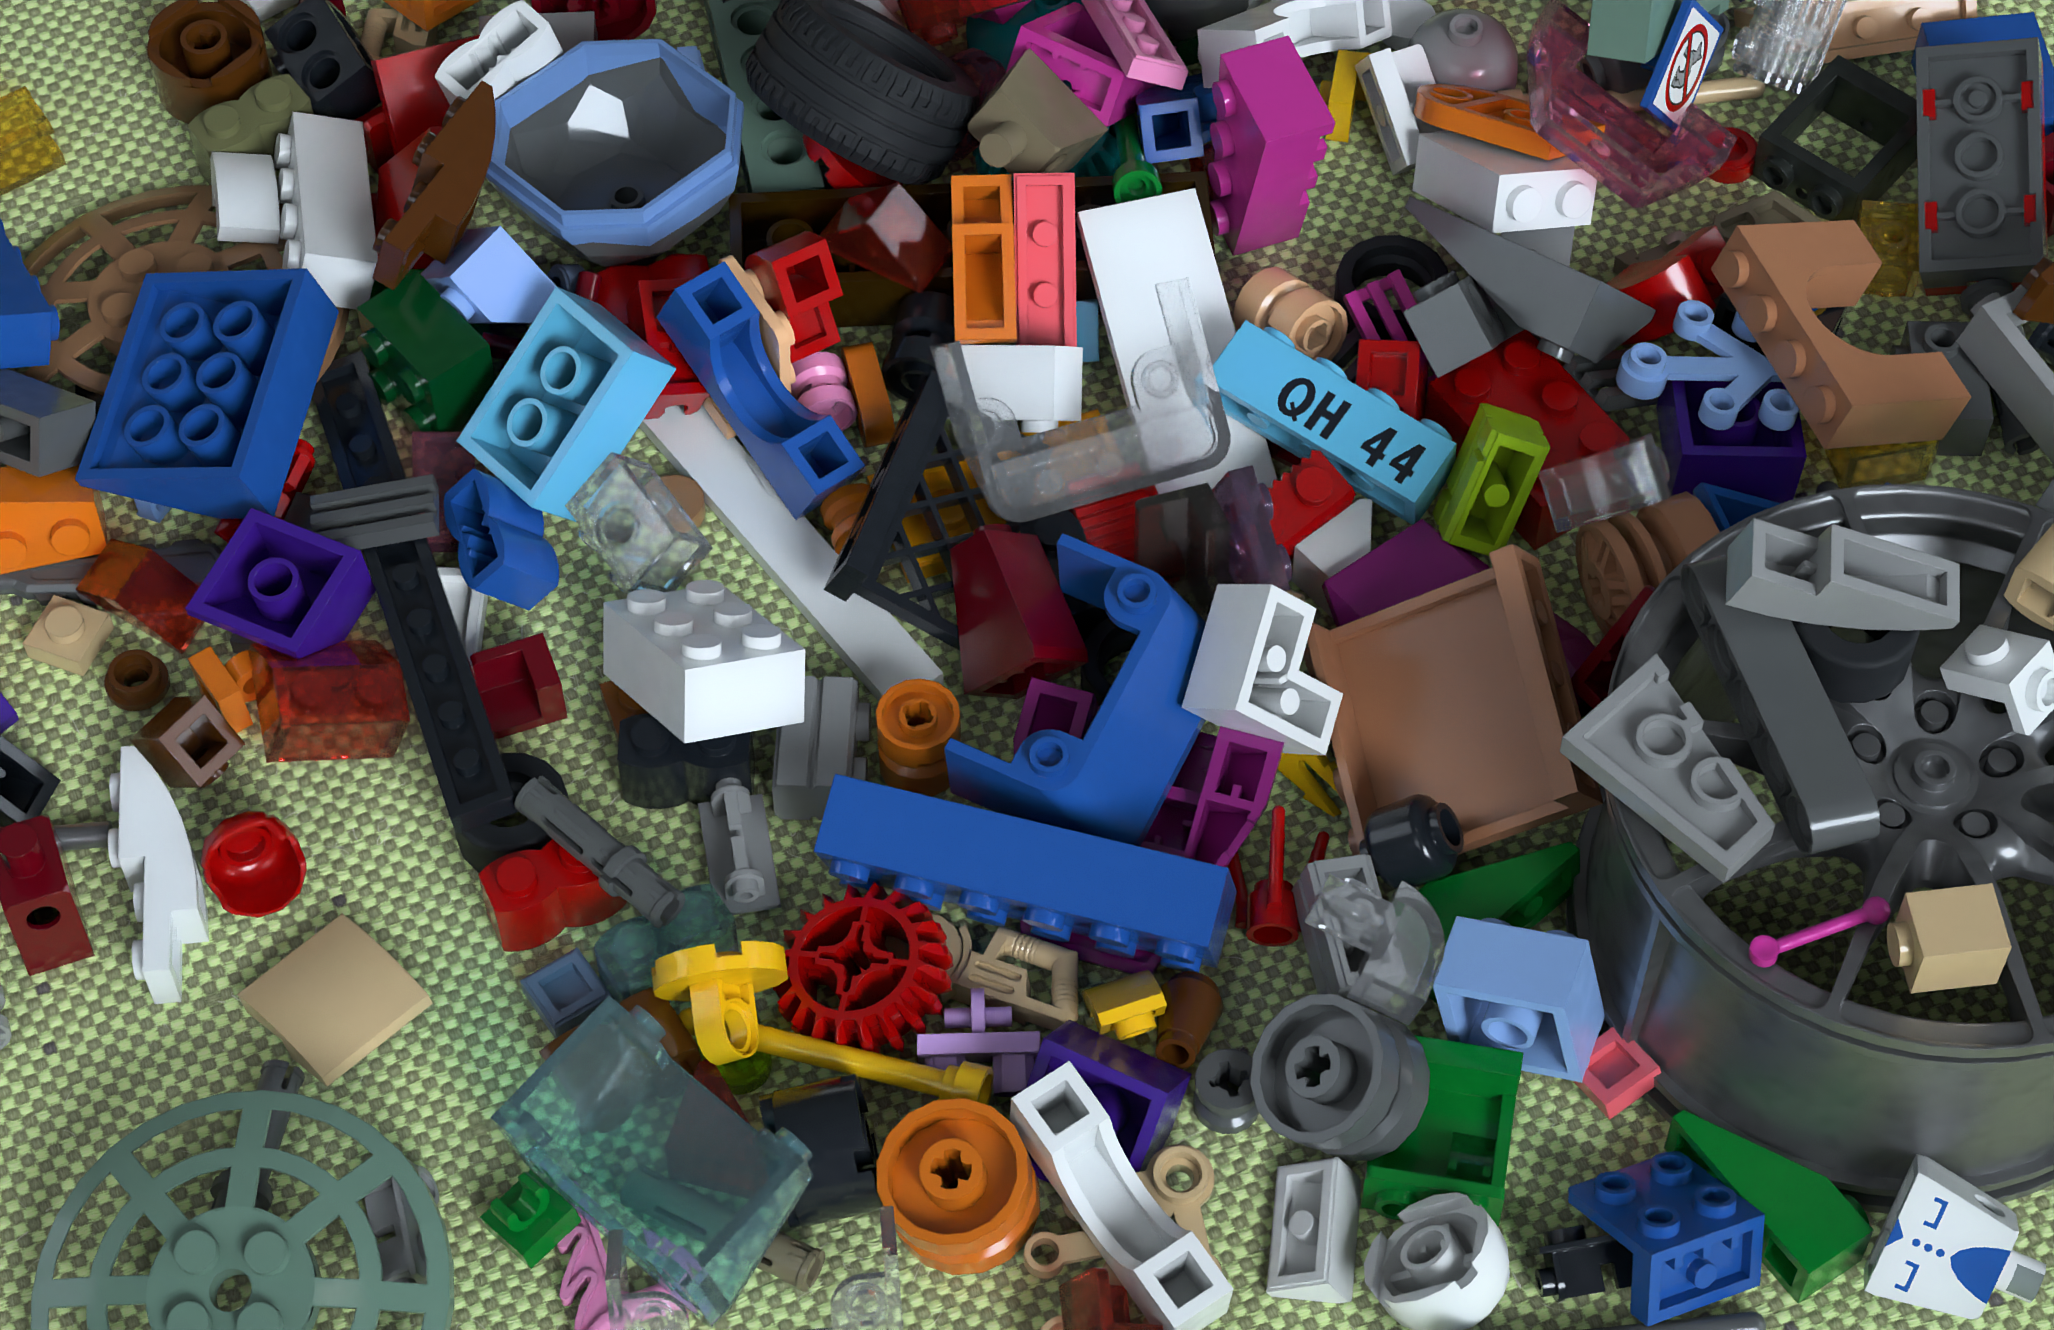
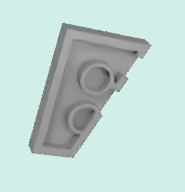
M1656 653L1562 737L1560 753L1722 883H1725L1771 840L1775 824L1730 758H1724L1719 755L1702 730L1703 719L1690 701L1684 703L1668 681L1669 670Z

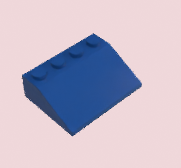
M308 269L146 273L75 477L79 485L218 519H244L251 508L275 516L339 310Z

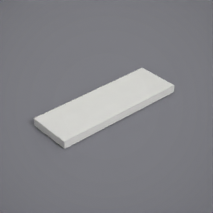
M1193 188L1080 211L1077 214L1076 222L1147 482L1152 481L1160 497L1162 516L1157 519L1160 522L1161 531L1164 533V538L1168 536L1175 538L1181 554L1217 547V541L1225 518H1232L1235 510L1243 509L1245 502L1251 503L1254 495L1262 494L1264 487L1270 488L1273 480H1277L1266 438L1207 403L1204 376L1234 337L1236 331L1196 189Z

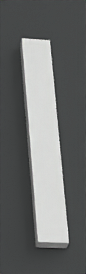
M675 405L666 408L665 413L658 419H643L639 428L680 475L689 477L700 485L707 506L878 701L890 687L905 680L926 679L944 685L943 672L890 612L855 593L845 602L824 590L839 555L835 553V550L804 516L795 520L779 496L773 497L767 493L746 461V458L750 456L749 453L734 437L726 439L703 405L697 412L690 415L684 414L683 405Z

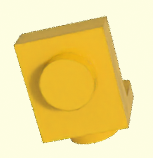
M1338 49L1333 80H1322L1319 91L1336 122L1333 132L1327 134L1325 140L1348 143L1356 100L1367 101L1355 65L1372 53Z

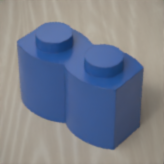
M475 468L469 471L445 493V521L451 535L459 541V567L463 579L471 589L529 611L558 586V559L552 545L543 538L544 518L542 511L531 508L499 478Z

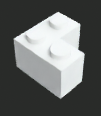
M1217 584L1181 708L1219 727L1222 726L1284 742L1282 753L1326 755L1343 693L1299 671L1317 608L1272 584Z

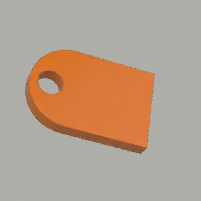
M1427 84L1420 86L1417 90L1413 114L1418 119L1433 126L1545 160L1601 148L1606 127L1602 123L1500 93L1450 84Z

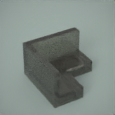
M1208 483L1137 500L1135 503L1134 563L1158 573L1206 622L1217 584H1235L1229 572L1231 525Z

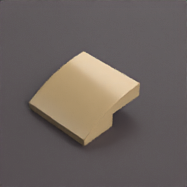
M343 913L237 994L247 1013L281 1039L291 1058L327 1087L433 1004L427 992L381 945Z

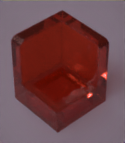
M1092 1267L1059 1285L1063 1330H1163V1325L1130 1323L1127 1291L1122 1285L1109 1284V1275L1106 1268Z

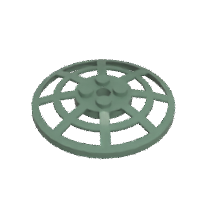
M266 1090L220 1093L181 1104L141 1124L110 1147L79 1180L56 1215L40 1253L31 1294V1330H49V1309L86 1307L88 1330H110L108 1306L146 1305L148 1321L152 1330H312L320 1307L356 1309L350 1330H376L380 1311L424 1314L421 1330H450L454 1310V1262L446 1226L430 1189L407 1157L372 1125L339 1106L301 1094ZM243 1109L235 1147L219 1148L191 1156L165 1169L154 1178L133 1154L134 1151L153 1137L187 1120L219 1111ZM272 1110L294 1112L325 1122L357 1140L373 1155L337 1181L326 1170L303 1157L278 1149L264 1148ZM231 1168L225 1207L206 1211L189 1220L167 1195L175 1187L197 1176ZM260 1169H269L292 1176L314 1188L320 1194L286 1222L271 1212L255 1208ZM111 1173L131 1199L121 1208L104 1234L93 1260L90 1277L53 1279L58 1256L72 1223L93 1191ZM391 1177L394 1178L404 1192L419 1225L426 1257L427 1284L383 1281V1267L377 1239L365 1212L357 1202ZM145 1214L167 1240L158 1252L149 1275L112 1276L114 1264L124 1241L137 1221ZM339 1216L343 1220L354 1244L359 1268V1279L322 1278L316 1257L307 1243ZM235 1275L247 1276L251 1282V1294L246 1304L235 1311L227 1312L220 1310L217 1304V1292L221 1284L226 1279Z

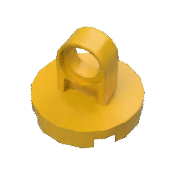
M740 941L741 952H716L715 944H707L675 951L659 957L655 960V967H651L654 995L668 1001L691 1002L697 1044L703 1056L710 1063L722 1065L751 1057L756 1052L759 1043L754 993L778 986L788 979L784 946L774 942ZM725 1025H726L727 1030H728L729 1039H728V1036H727V1033H726Z

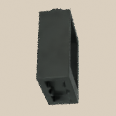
M1838 55L1759 136L1752 175L1763 181L1768 187L1782 192L1809 208L1823 219L1829 221L1854 220L1857 223L1917 159V99ZM1823 111L1884 146L1855 177L1794 143Z

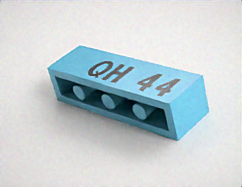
M1245 320L1204 376L1208 404L1300 459L1302 457L1308 458L1311 450L1321 451L1353 487L1354 491L1368 499H1372L1374 503L1411 525L1421 519L1443 488L1456 460V443L1452 441L1451 435L1442 426L1429 419H1421L1419 422L1400 411L1395 400L1383 391L1376 388H1369L1366 391L1347 380L1344 371L1335 363L1323 357H1317L1313 360L1296 350L1294 343L1275 328L1265 327L1262 330Z

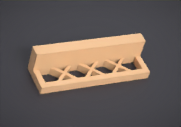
M1793 0L1734 9L1735 26L1749 30L1752 70L1758 73L1829 63L1838 55L1849 60L1914 50L1921 23L1978 17L1977 0Z

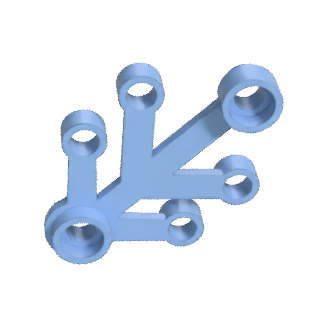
M1687 300L1679 305L1673 321V330L1679 337L1688 341H1696L1720 357L1667 356L1665 351L1659 346L1643 342L1634 345L1623 354L1616 374L1618 387L1625 394L1641 400L1654 399L1660 396L1667 380L1732 381L1725 389H1709L1702 399L1698 411L1699 419L1704 425L1715 430L1731 428L1735 423L1738 412L1770 382L1782 381L1767 357L1713 325L1714 313L1712 309L1705 303L1696 300ZM1736 311L1731 326L1733 333L1744 341L1756 342L1743 319ZM1772 389L1765 394L1758 417L1766 427L1776 431H1786L1794 426L1800 410L1787 389Z

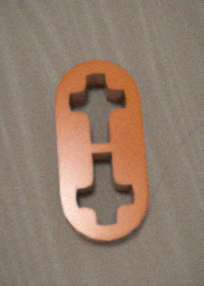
M872 342L842 347L841 359L843 360L848 377L847 389L852 392L857 408L856 423L863 446L868 448L888 444L894 433L895 425L890 400Z

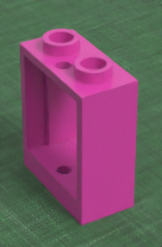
M1073 2L1021 25L1006 70L1007 72L1024 52L1030 48L1062 82L1067 80L1071 83V91L1106 127L1137 112L1136 97L1143 91L1157 85L1126 77L1087 9L1077 2Z

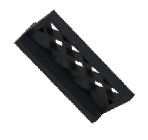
M931 370L906 403L824 590L845 602L855 593L960 651L958 626L941 617L933 599L954 593L950 549L973 536V531L976 528L986 525L976 500L996 495L1007 517L1005 525H1009L1012 532L1019 533L1020 520L1024 519L1052 451L951 395L949 392L954 381ZM950 417L968 427L975 445L953 450L944 429L947 418ZM934 447H936L938 454L931 455ZM1009 450L1030 462L1026 475L1007 480L996 453ZM981 457L992 484L970 489L959 462ZM944 466L955 493L932 498L923 476L924 470ZM1019 490V492H1018V494H1017V496H1016V499H1015V496H1014V494H1013V491ZM915 495L917 502L910 503ZM960 504L972 532L949 537L938 510ZM923 513L934 541L911 547L902 525L903 518ZM892 544H894L896 551L889 552ZM940 553L951 581L928 587L916 558ZM901 562L913 591L899 594L878 583L876 580L882 567Z

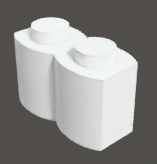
M520 0L508 5L495 14L485 25L478 39L469 41L454 50L438 68L435 79L450 106L458 96L467 99L481 81L493 87L495 101L562 56L564 52L549 22L524 0Z

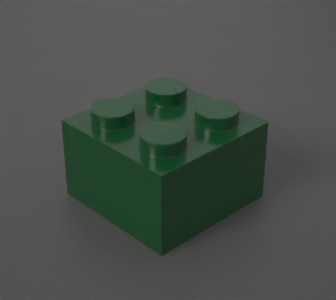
M415 271L402 279L394 291L387 288L357 307L362 331L357 340L363 354L368 359L371 372L367 374L374 382L381 403L384 405L392 403L401 412L402 419L412 436L419 442L427 439L445 457L462 446L456 440L496 378L489 343L450 303L440 297L441 294L418 271Z

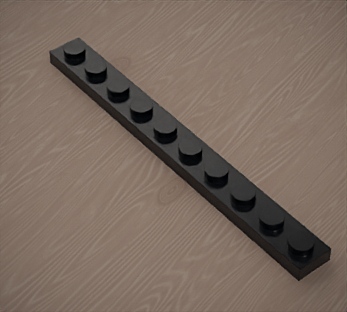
M362 350L333 360L316 383L313 392V398L343 490L407 479L380 397L372 378L367 374L371 371ZM428 538L363 549L437 780L457 834L519 812L515 809L516 797Z

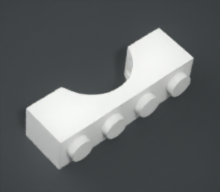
M1273 0L1197 29L1199 41L1198 59L1202 67L1204 88H1212L1213 82L1219 81L1220 54L1289 35L1301 58L1338 51V49H1362L1392 36L1389 0Z
M1068 1061L1012 1097L1009 1121L1015 1125L1025 1148L1153 1329L1202 1330L1226 1314L1232 1297L1233 1287L1195 1234L1177 1225L1147 1191L1123 1152L1113 1129L1110 1116L1072 1063Z

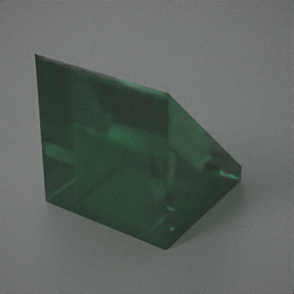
M1453 1132L1446 1175L1489 1182L1496 1140Z

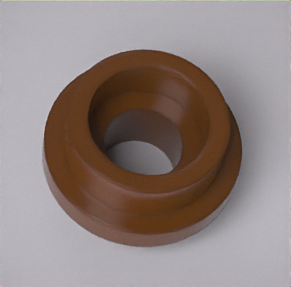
M134 649L125 651L112 660L105 676L104 686L108 698L118 708L127 711H142L155 706L166 696L170 687V676L167 667L159 658L145 650ZM138 681H146L141 685L130 687Z

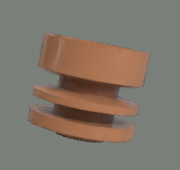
M1686 491L1640 506L1636 517L1625 511L1609 516L1607 521L1601 519L1580 526L1576 536L1575 555L1579 579L1591 613L1604 635L1609 632L1646 585H1652L1656 589L1662 580L1689 554L1720 533L1711 514L1697 497Z

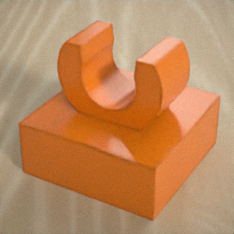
M211 646L187 658L201 694L208 698L234 731L238 733L253 725L245 702L260 698L270 689L260 674L263 672V668L250 650L242 651L233 656L225 666Z

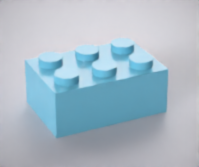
M556 286L456 441L531 508L577 522L677 368L602 305Z

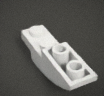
M135 746L121 747L120 773H111L109 781L111 805L114 812H119V828L109 829L108 851L111 866L113 868H122L130 892H133L137 922H143V939L133 940L132 943L134 976L136 980L146 981L154 1004L182 1002V944L209 942L208 910L203 882L182 818L168 789L153 766Z

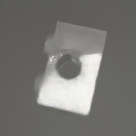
M611 452L565 505L580 526L577 529L579 537L587 546L601 554L611 568L608 572L611 581L626 594L640 589L658 590L663 593L675 591L712 550V546L649 463Z

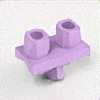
M971 988V1007L944 1008L945 1028H972V1033L917 1034L919 1064L946 1070L948 1065L960 1066L963 1061L972 1063L993 1062L994 1096L1014 1097L1026 1088L1034 1061L1040 1049V1031L985 1032V1027H1012V1006L985 1007L984 988ZM930 1095L932 1099H939L937 1096Z

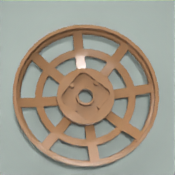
M183 185L150 190L115 200L80 216L53 233L27 256L23 264L30 275H37L45 265L65 248L88 235L90 239L82 243L67 256L51 275L47 284L40 285V289L48 304H53L55 307L57 304L87 302L91 321L62 342L59 339L51 341L49 365L32 366L23 375L47 383L59 372L67 380L79 387L104 396L111 375L92 370L78 362L76 358L98 342H101L112 354L118 356L146 273L229 271L259 258L263 259L267 270L282 269L283 259L279 252L284 251L287 240L280 239L279 236L278 244L242 242L217 253L205 246L194 243L203 225L217 228L216 212H212L215 206H212V185ZM279 203V211L281 218V212L284 204ZM189 204L185 210L149 213L123 221L114 226L111 224L122 218L152 209ZM177 224L168 241L151 243L136 248L125 237L129 233L149 227ZM101 248L114 260L103 269L96 280L67 282L78 266ZM336 307L339 313L317 382L331 365L345 335L349 308Z

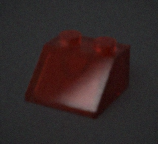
M377 640L342 641L300 659L259 643L250 644L248 652L252 667L266 763L394 757L410 722V715L400 663Z

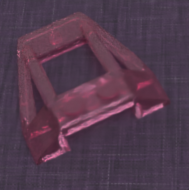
M1549 0L1532 25L1527 50L1530 124L1539 136L1633 208H1643L1694 186L1723 166L1737 140L1734 134L1692 102L1664 135L1575 67L1587 53L1590 24L1559 0ZM1588 120L1605 124L1604 133Z

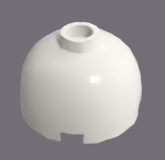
M1458 1192L1432 1195L1409 1205L1398 1214L1404 1224L1395 1230L1389 1239L1380 1231L1371 1243L1364 1262L1365 1283L1388 1314L1401 1326L1411 1330H1466L1475 1326L1491 1313L1503 1297L1510 1278L1508 1247L1500 1229L1481 1204L1480 1206L1474 1205L1467 1195Z

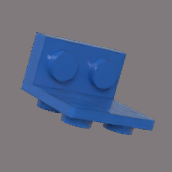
M1679 1151L1659 1153L1651 1159L1616 1171L1601 1173L1596 1178L1568 1188V1202L1633 1253L1630 1313L1647 1327L1760 1286L1765 1214L1736 1194L1732 1189L1726 1187L1717 1178L1708 1174L1706 1170Z

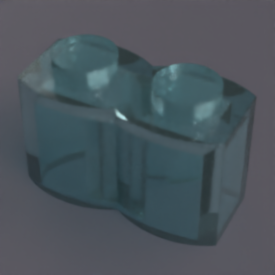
M701 884L681 890L686 897L685 904L678 916L667 926L662 924L661 928H656L644 916H638L615 925L599 938L594 945L599 977L611 993L614 1006L642 990L653 987L651 967H655V960L659 957L675 951L707 944H715L716 952H739L735 918L712 884Z

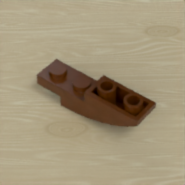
M481 81L467 99L458 96L446 112L442 122L443 129L438 135L428 132L422 139L412 159V163L419 168L412 192L404 205L403 212L405 214L399 221L393 218L388 219L375 239L373 250L379 253V257L372 278L393 291L423 253L445 265L460 244L472 220L491 161L495 139L496 109L493 87L486 82Z

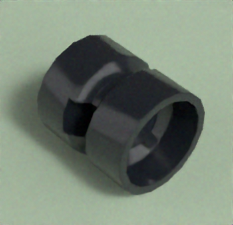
M921 291L906 296L901 302L892 329V340L888 344L881 367L886 389L897 398L907 402L931 370L945 376V345H970L955 344L954 297L940 292Z

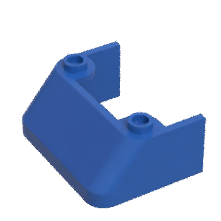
M1062 533L1057 542L1061 591L1105 610L1109 619L1116 626L1136 634L1138 637L1083 740L1060 730H1041L1028 736L1020 745L1012 762L1008 763L950 738L944 748L950 792L997 813L1140 847L1206 722L1205 719L1181 708L1206 621L1155 571Z

